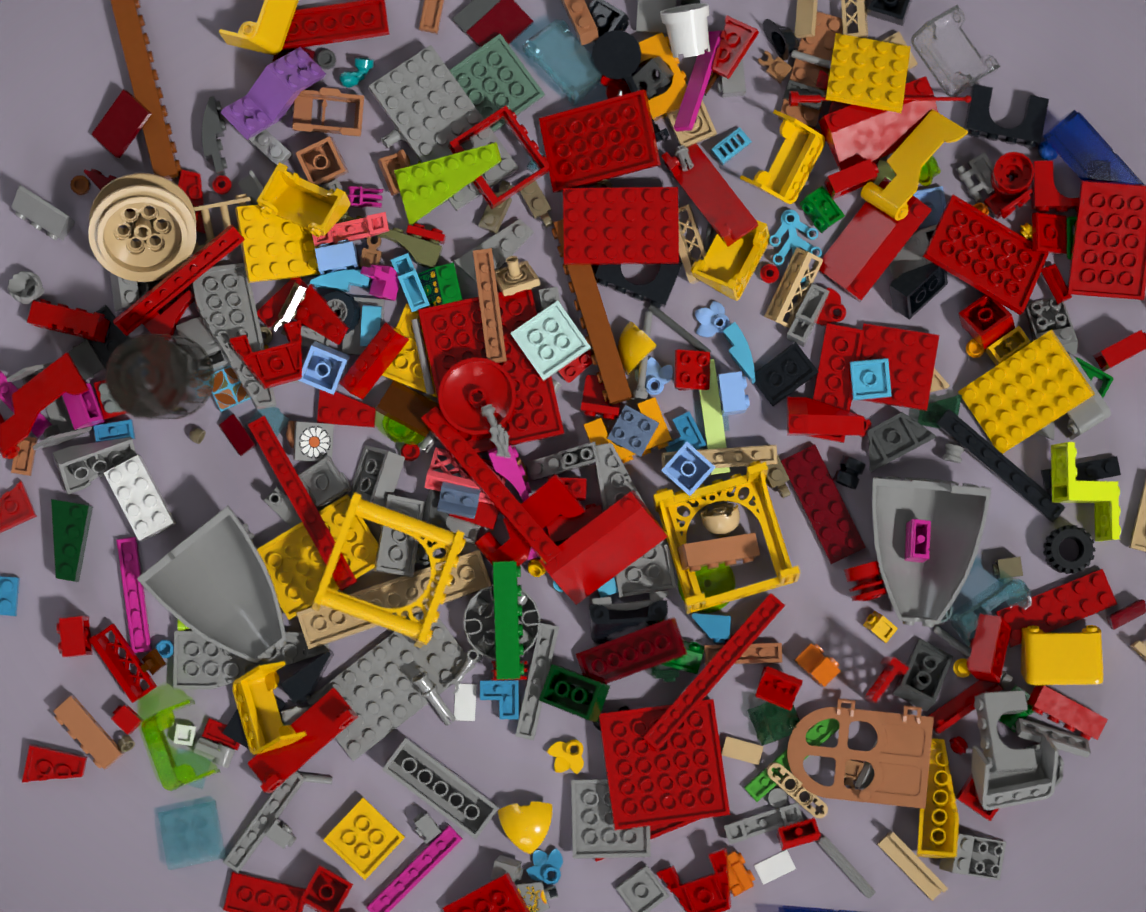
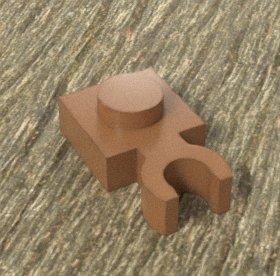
M765 51L764 55L767 56L768 60L762 61L759 58L757 62L761 66H767L766 73L781 84L793 68L780 57L773 60L771 53Z
M371 237L367 238L369 247L368 249H362L360 268L362 266L380 265L382 251H377V248L382 243L380 237H378L376 244L371 243Z
M848 760L846 762L844 785H850V789H855L853 781H857L864 765L863 761Z

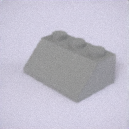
M20 185L18 187L11 207L16 211L15 215L22 220L26 218L31 220L32 223L30 225L38 230L45 229L48 231L46 235L55 241L58 238L63 241L75 224V221Z
M365 445L351 486L353 489L349 492L350 499L352 500L353 494L357 493L361 495V499L384 507L386 495L394 494L405 457L387 450Z

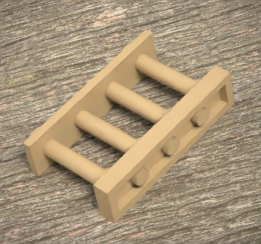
M247 194L235 195L236 199L194 207L195 211L201 210L207 237V240H205L206 244L214 239L209 208L220 206L225 230L231 225L227 205L239 203V206H247L246 201H251L252 196L247 197ZM196 242L192 255L206 244L198 245V242Z

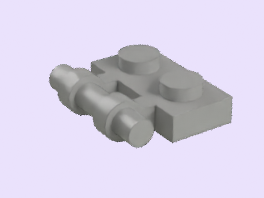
M985 152L968 162L971 169L967 172L963 165L956 169L960 175L961 182L964 181L968 188L967 192L970 196H973L976 202L982 199L979 193L980 190L983 189L986 195L994 192L991 185V175L994 166ZM972 175H975L980 183L977 186L974 185L970 178Z

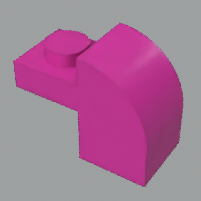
M383 265L362 266L360 274L373 279L369 294L380 299L395 301L399 288L398 274L391 266Z

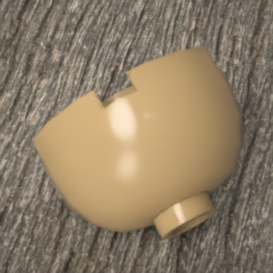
M734 503L713 505V510L708 511V508L701 512L704 527L710 533L720 537L730 535V532L739 525L738 505L734 507Z

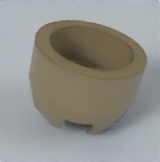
M193 428L189 433V437L196 444H200L205 437L206 431L201 428Z
M122 735L121 739H118V746L122 752H128L135 746V742L130 736Z

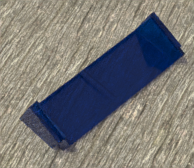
M1076 110L1063 116L1043 135L1045 139L1040 145L1048 142L1081 180L1145 185L1119 155L1113 152L1110 145L1085 117Z

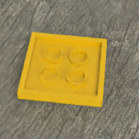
M363 797L323 841L366 880L400 844L405 836Z

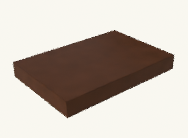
M393 380L375 411L427 437L430 430L421 421V417L435 406L440 410V406L438 403Z

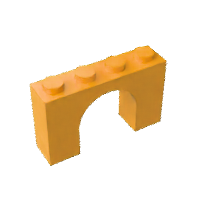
M663 32L639 42L641 61L638 67L660 56L674 73L670 88L665 93L648 100L654 122L680 108L687 88L685 82L687 81L684 70L680 71L677 65L680 63L679 59L673 58L668 36L664 37Z
M656 398L638 403L637 408L640 413L659 423L642 456L651 453L650 449L658 447L660 450L669 446L668 442H671L672 439ZM602 418L583 424L589 442H595L596 445L612 443L622 463L633 460L632 456L637 455L607 439L608 433Z

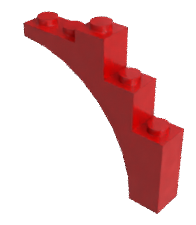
M190 290L180 293L177 296L178 300L173 304L169 303L162 309V314L157 311L142 323L154 336L155 340H149L143 346L144 349L141 352L156 368L154 371L152 369L143 376L145 379L142 382L173 417H176L189 405L180 393L174 380L171 366V346L176 325H178L186 309L195 301L194 294Z

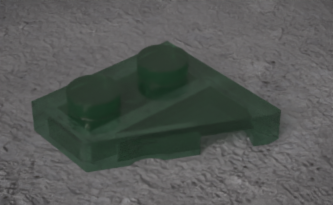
M962 395L928 403L927 411L919 410L917 422L925 427L941 429L936 422L947 409H950L958 416Z

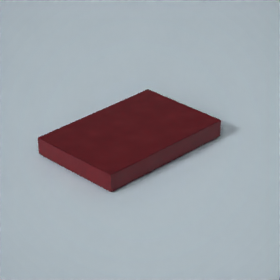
M501 0L475 23L466 34L480 48L499 34L510 45L534 21L514 0Z
M123 89L91 135L116 158H121L152 113L132 94Z

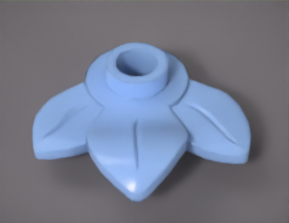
M713 301L710 309L700 308L695 311L696 319L701 323L696 331L699 336L712 337L716 333H723V330L730 326V320L725 315V308L719 302ZM723 320V325L718 326V321Z
M649 358L645 388L649 394L658 395L663 391L664 385L670 382L672 378V366L666 365L661 368L654 358ZM635 370V379L637 383L639 370ZM657 383L658 388L652 389L651 384Z

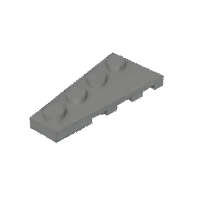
M518 219L454 262L477 283L473 250L492 248L494 269L498 270L506 263V258L512 256L534 231L521 219Z

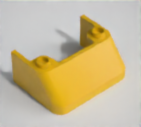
M264 0L257 23L252 21L244 22L241 24L238 33L222 29L219 30V33L228 45L276 55L283 48L299 0Z
M774 110L773 113L783 119L780 125V135L785 140L769 172L761 170L754 176L753 180L742 175L740 179L785 203L792 204L797 200L825 145V137L796 118Z
M285 661L257 666L236 679L232 685L248 747L254 755L292 744L306 736L305 732L295 734L294 729L290 725L283 726L273 693L280 680L276 671L286 665Z

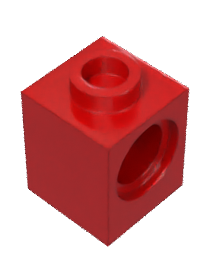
M127 704L119 705L112 714L114 716L111 718L127 735L132 734L144 721Z

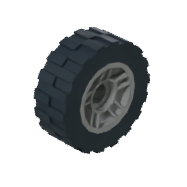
M339 291L324 295V299L328 302L327 304L336 313L337 311L341 312L339 317L349 328L346 334L354 330L360 318V307L358 302L354 300L355 298Z

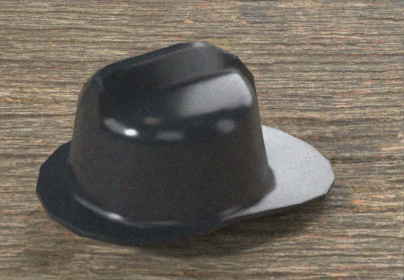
M770 19L763 21V30L768 40L775 48L778 56L784 61L787 60L789 53L799 47V42L794 32L785 26L778 27Z

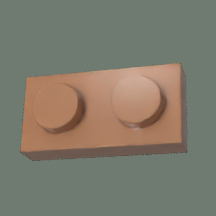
M26 437L18 444L20 451L13 458L11 473L32 475L36 452L32 446L37 444L38 438Z

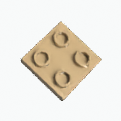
M703 100L692 130L677 132L673 128L680 146L684 145L686 148L717 135ZM679 109L667 114L672 128L674 127Z
M517 256L506 258L508 267L495 270L496 284L504 296L514 295L517 292L530 290L540 285L539 278L528 261L518 263Z

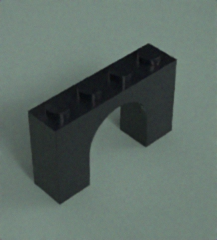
M977 84L973 85L970 94L972 100L968 104L964 129L968 130V136H986V139L991 141L1001 139L1005 140V143L1012 145L1021 143L1027 148H1035V146L1038 147L1040 145L1049 103L1048 98L1030 95L1027 99L1023 122L1015 128L1007 129L994 123L990 116L989 107L993 88Z
M683 263L661 264L655 279L645 285H635L627 281L622 274L621 264L599 265L595 274V280H597V284L603 287L612 286L615 288L614 291L625 294L627 292L633 295V299L641 302L643 299L650 302V305L660 309L661 307L665 308Z

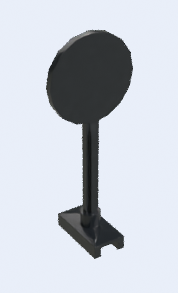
M613 30L604 33L593 46L592 59L594 66L600 74L609 79H624L631 93L639 91L631 76L641 61L639 43L632 35L625 31ZM652 118L656 143L661 140L663 142L667 141L669 137L667 129L660 130L658 124H655Z

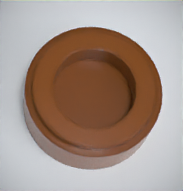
M78 175L71 180L70 187L75 194L84 195L90 190V182L85 176Z

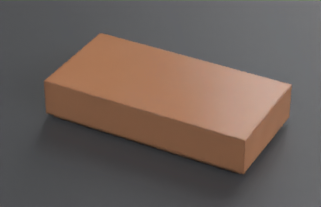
M424 0L419 31L438 34L444 0Z

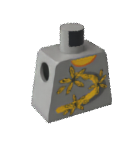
M542 881L515 883L530 912H544L548 910V900L558 897L556 886L544 889Z

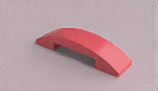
M386 212L368 215L365 218L337 223L325 236L320 235V237H316L312 234L314 246L318 247L326 243H330V245L338 244V241L349 240L350 242L388 232Z

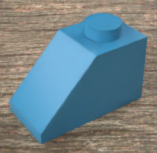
M692 613L691 618L709 638H713V642L725 643V639L729 640L731 616Z

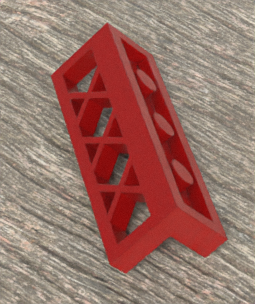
M114 623L89 639L132 703L140 700L157 687L149 673L142 671L140 668L142 663ZM112 631L115 635V642H110L105 634ZM119 647L124 648L126 651V658H122L118 654ZM129 663L135 664L137 667L136 674L131 673L129 670ZM140 679L146 680L150 686L145 691L140 686Z
M978 680L927 717H934L933 729L937 734H940L975 709V696L983 693L1000 692L1003 689L995 682Z

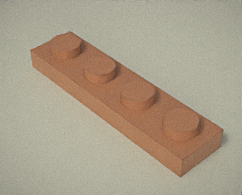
M782 643L751 644L734 664L782 663ZM704 645L705 665L715 657L724 645Z

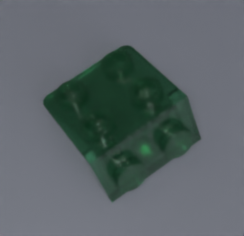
M659 665L651 668V676L655 675V679H663V683L675 682L676 678L680 677L679 669L660 671Z
M766 702L747 710L750 721L756 730L757 738L762 746L791 735L793 729L797 728L796 725L800 721L794 705L791 710H787Z

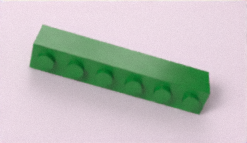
M516 561L493 562L497 679H521V675H524V663H520V655H524L523 643H519V636H523V624H519V616H522V604H518V597H522L521 585H517V577H521V565H517Z

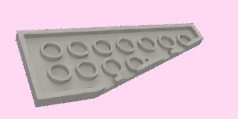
M238 263L211 267L191 284L196 308L255 408L276 407L273 387L264 389L229 344V339L246 335L252 352L265 349L251 283L247 282L245 264Z
M613 444L596 445L600 461L595 463L604 511L632 490L642 500ZM665 540L661 541L616 575L619 598L676 588L670 549Z
M174 631L173 689L219 688L233 683L236 679L260 665L285 661V666L324 654L329 651V643L309 650L303 632H285L287 644L279 650L274 648L270 652L272 656L266 661L262 662L260 660L254 663L209 642L194 631Z

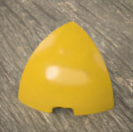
M631 321L623 329L617 347L624 372L627 375L657 346L646 333Z
M532 801L528 806H520L518 803L498 810L499 820L506 835L520 850L531 854L543 842L551 824L552 804Z

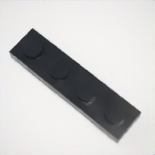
M1117 456L1075 464L1077 468L1076 481H1093L1121 475ZM1051 469L1041 470L1044 489L1052 488Z

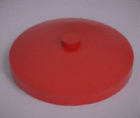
M469 358L458 362L446 372L440 383L438 401L443 416L452 427L469 435H485L490 433L491 426L487 417L482 416L481 408L492 404L496 410L494 412L496 421L502 427L513 413L516 403V390L511 376L501 365L485 358Z

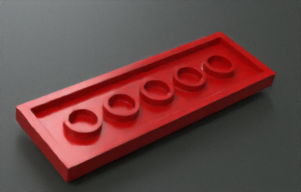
M361 0L295 10L281 51L390 35L385 0Z
M826 324L813 400L850 412L853 397L850 362L859 361L865 330ZM808 436L840 443L845 441V436Z
M1100 569L998 610L995 613L996 616L1002 617L1011 626L1008 645L1011 648L1022 643V628L1038 626L1044 633H1048L1115 606L1117 602L1103 569Z

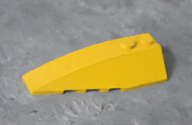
M932 738L925 809L920 808L917 857L956 858L959 815L944 739Z

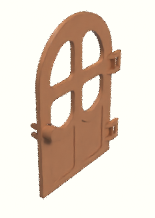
M838 698L837 707H825L815 710L803 717L793 729L787 748L788 763L792 774L803 783L801 786L807 791L829 799L925 809L934 717L921 716L922 707L904 705L903 714L855 709L856 700ZM850 703L851 708H842L841 704ZM908 710H917V715H909L907 712ZM826 719H836L839 721V736L836 747L812 746L806 742L807 731L816 723ZM852 722H867L875 728L878 741L872 750L858 751L848 748L849 726ZM812 755L835 759V778L832 786H823L815 782L806 773L803 767L805 757ZM848 760L866 761L872 765L875 775L867 788L855 790L849 789L844 785L845 766Z

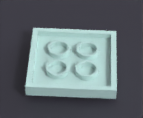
M556 301L510 333L543 381L591 349L559 301Z

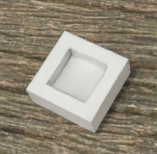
M176 724L174 743L194 746L197 727Z

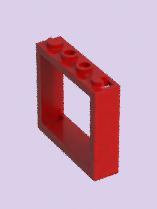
M506 105L449 142L448 145L453 154L463 152L462 144L503 118L539 169L538 171L499 197H496L482 175L473 181L474 185L491 209L548 173L550 169L547 158L544 155L541 156L536 142L529 139L524 125H520L517 122L515 112L508 109Z

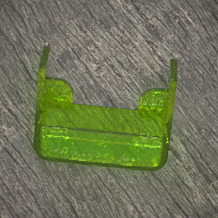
M188 699L162 709L144 719L141 725L161 784L169 791L177 790L220 773V769H213L196 775L191 765L182 764L177 766L164 730L172 727L175 723L173 712L195 704L194 700Z

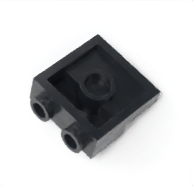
M593 0L588 6L596 24L599 37L609 31H625L628 28L629 18L626 13L608 2Z

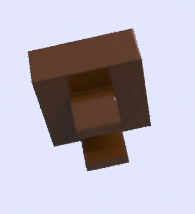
M155 648L142 658L144 664L140 668L144 673L149 670L153 675L162 669L166 662Z

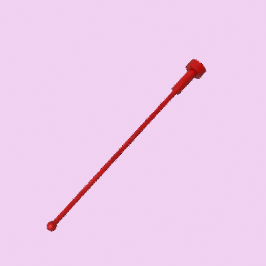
M798 91L789 92V106H798V103H820L821 101L830 100H825L826 97H821V95H799ZM970 95L965 97H904L903 101H965L969 103L972 98Z

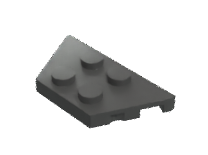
M904 412L869 429L870 472L936 438V435Z

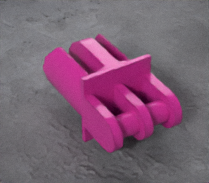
M362 186L347 187L349 190L347 197L351 203L350 207L382 208V203L364 201H382L383 196L376 194L383 193V189L363 188ZM355 190L360 191V195H355ZM354 199H360V202L354 203Z

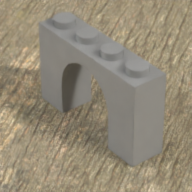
M1025 691L993 692L975 696L974 706L978 716L977 725L980 729L983 754L990 764L989 774L1022 772L1037 768L1034 748L1017 750L1008 748L1002 743L997 733V723L1002 714H1018L1028 710Z

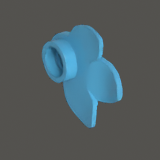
M555 848L548 855L543 851L535 850L533 853L534 866L526 870L528 875L535 881L543 880L549 885L556 884L560 880L561 872L559 869L563 864L560 851ZM549 871H553L555 873L554 878H549L547 876Z

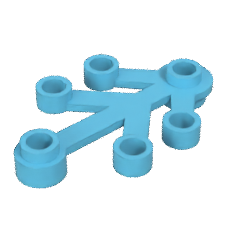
M784 211L781 215L782 225L775 235L770 237L769 243L773 247L779 246L781 237L787 230L789 238L779 253L773 256V263L778 266L783 264L784 257L792 248V254H794L796 247H801L813 254V250H818L819 255L817 257H820L822 250L807 243L797 236L796 232L797 228L805 233L809 240H815L818 237L817 229L809 228L800 222L799 214L796 211ZM792 216L794 221L788 222L787 217ZM814 231L816 236L810 237L809 232ZM772 238H777L778 243L773 244L771 241ZM780 256L782 261L780 263L776 262L775 257ZM806 277L802 278L800 283H804L806 281Z

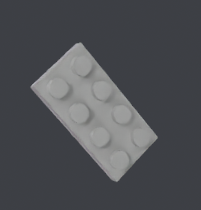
M388 494L386 495L384 507L422 521L425 501ZM381 525L374 571L412 578L419 542L405 533Z

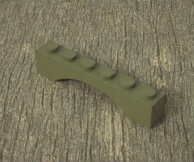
M346 212L337 223L356 220L364 217L357 216L356 218H353L349 216L348 212ZM395 227L392 230L389 229L388 232L375 235L376 237L393 241L403 247L420 266L431 269L438 265L443 248L439 245L440 242L429 239V241L421 239V236L414 234L409 236L403 234V230Z

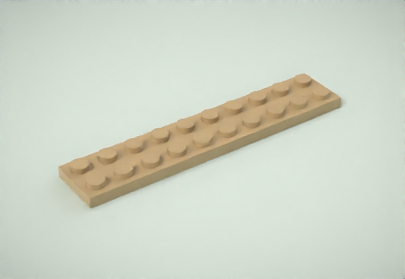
M480 550L459 556L457 567H452L450 575H453L451 584L446 586L443 592L447 594L444 603L492 586ZM445 562L436 564L435 569L438 571L441 570V568L439 567L442 564H445ZM431 567L414 572L412 578L401 576L349 594V596L383 608L405 607L416 601L426 590L430 580ZM432 582L430 584L431 587H436V583ZM425 598L422 604L428 609L426 604L429 600ZM321 605L319 611L313 610L311 607L296 613L309 650L379 626ZM417 606L413 607L412 609L413 614L422 611V609ZM403 611L401 616H408V612Z

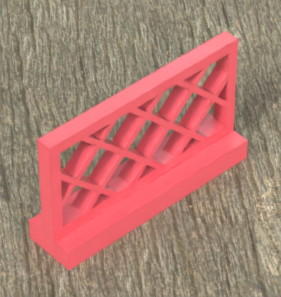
M435 447L424 488L441 492L442 483L448 482L481 490L471 480L472 478L463 471L464 469L458 465L456 460L451 459V455L447 450ZM437 455L446 456L447 460L441 462ZM482 459L492 471L495 470L492 461ZM451 463L455 468L448 471L445 465ZM440 468L444 473L433 470ZM459 472L462 477L453 476V474ZM501 474L496 475L505 485L506 478ZM481 490L479 501L493 504Z

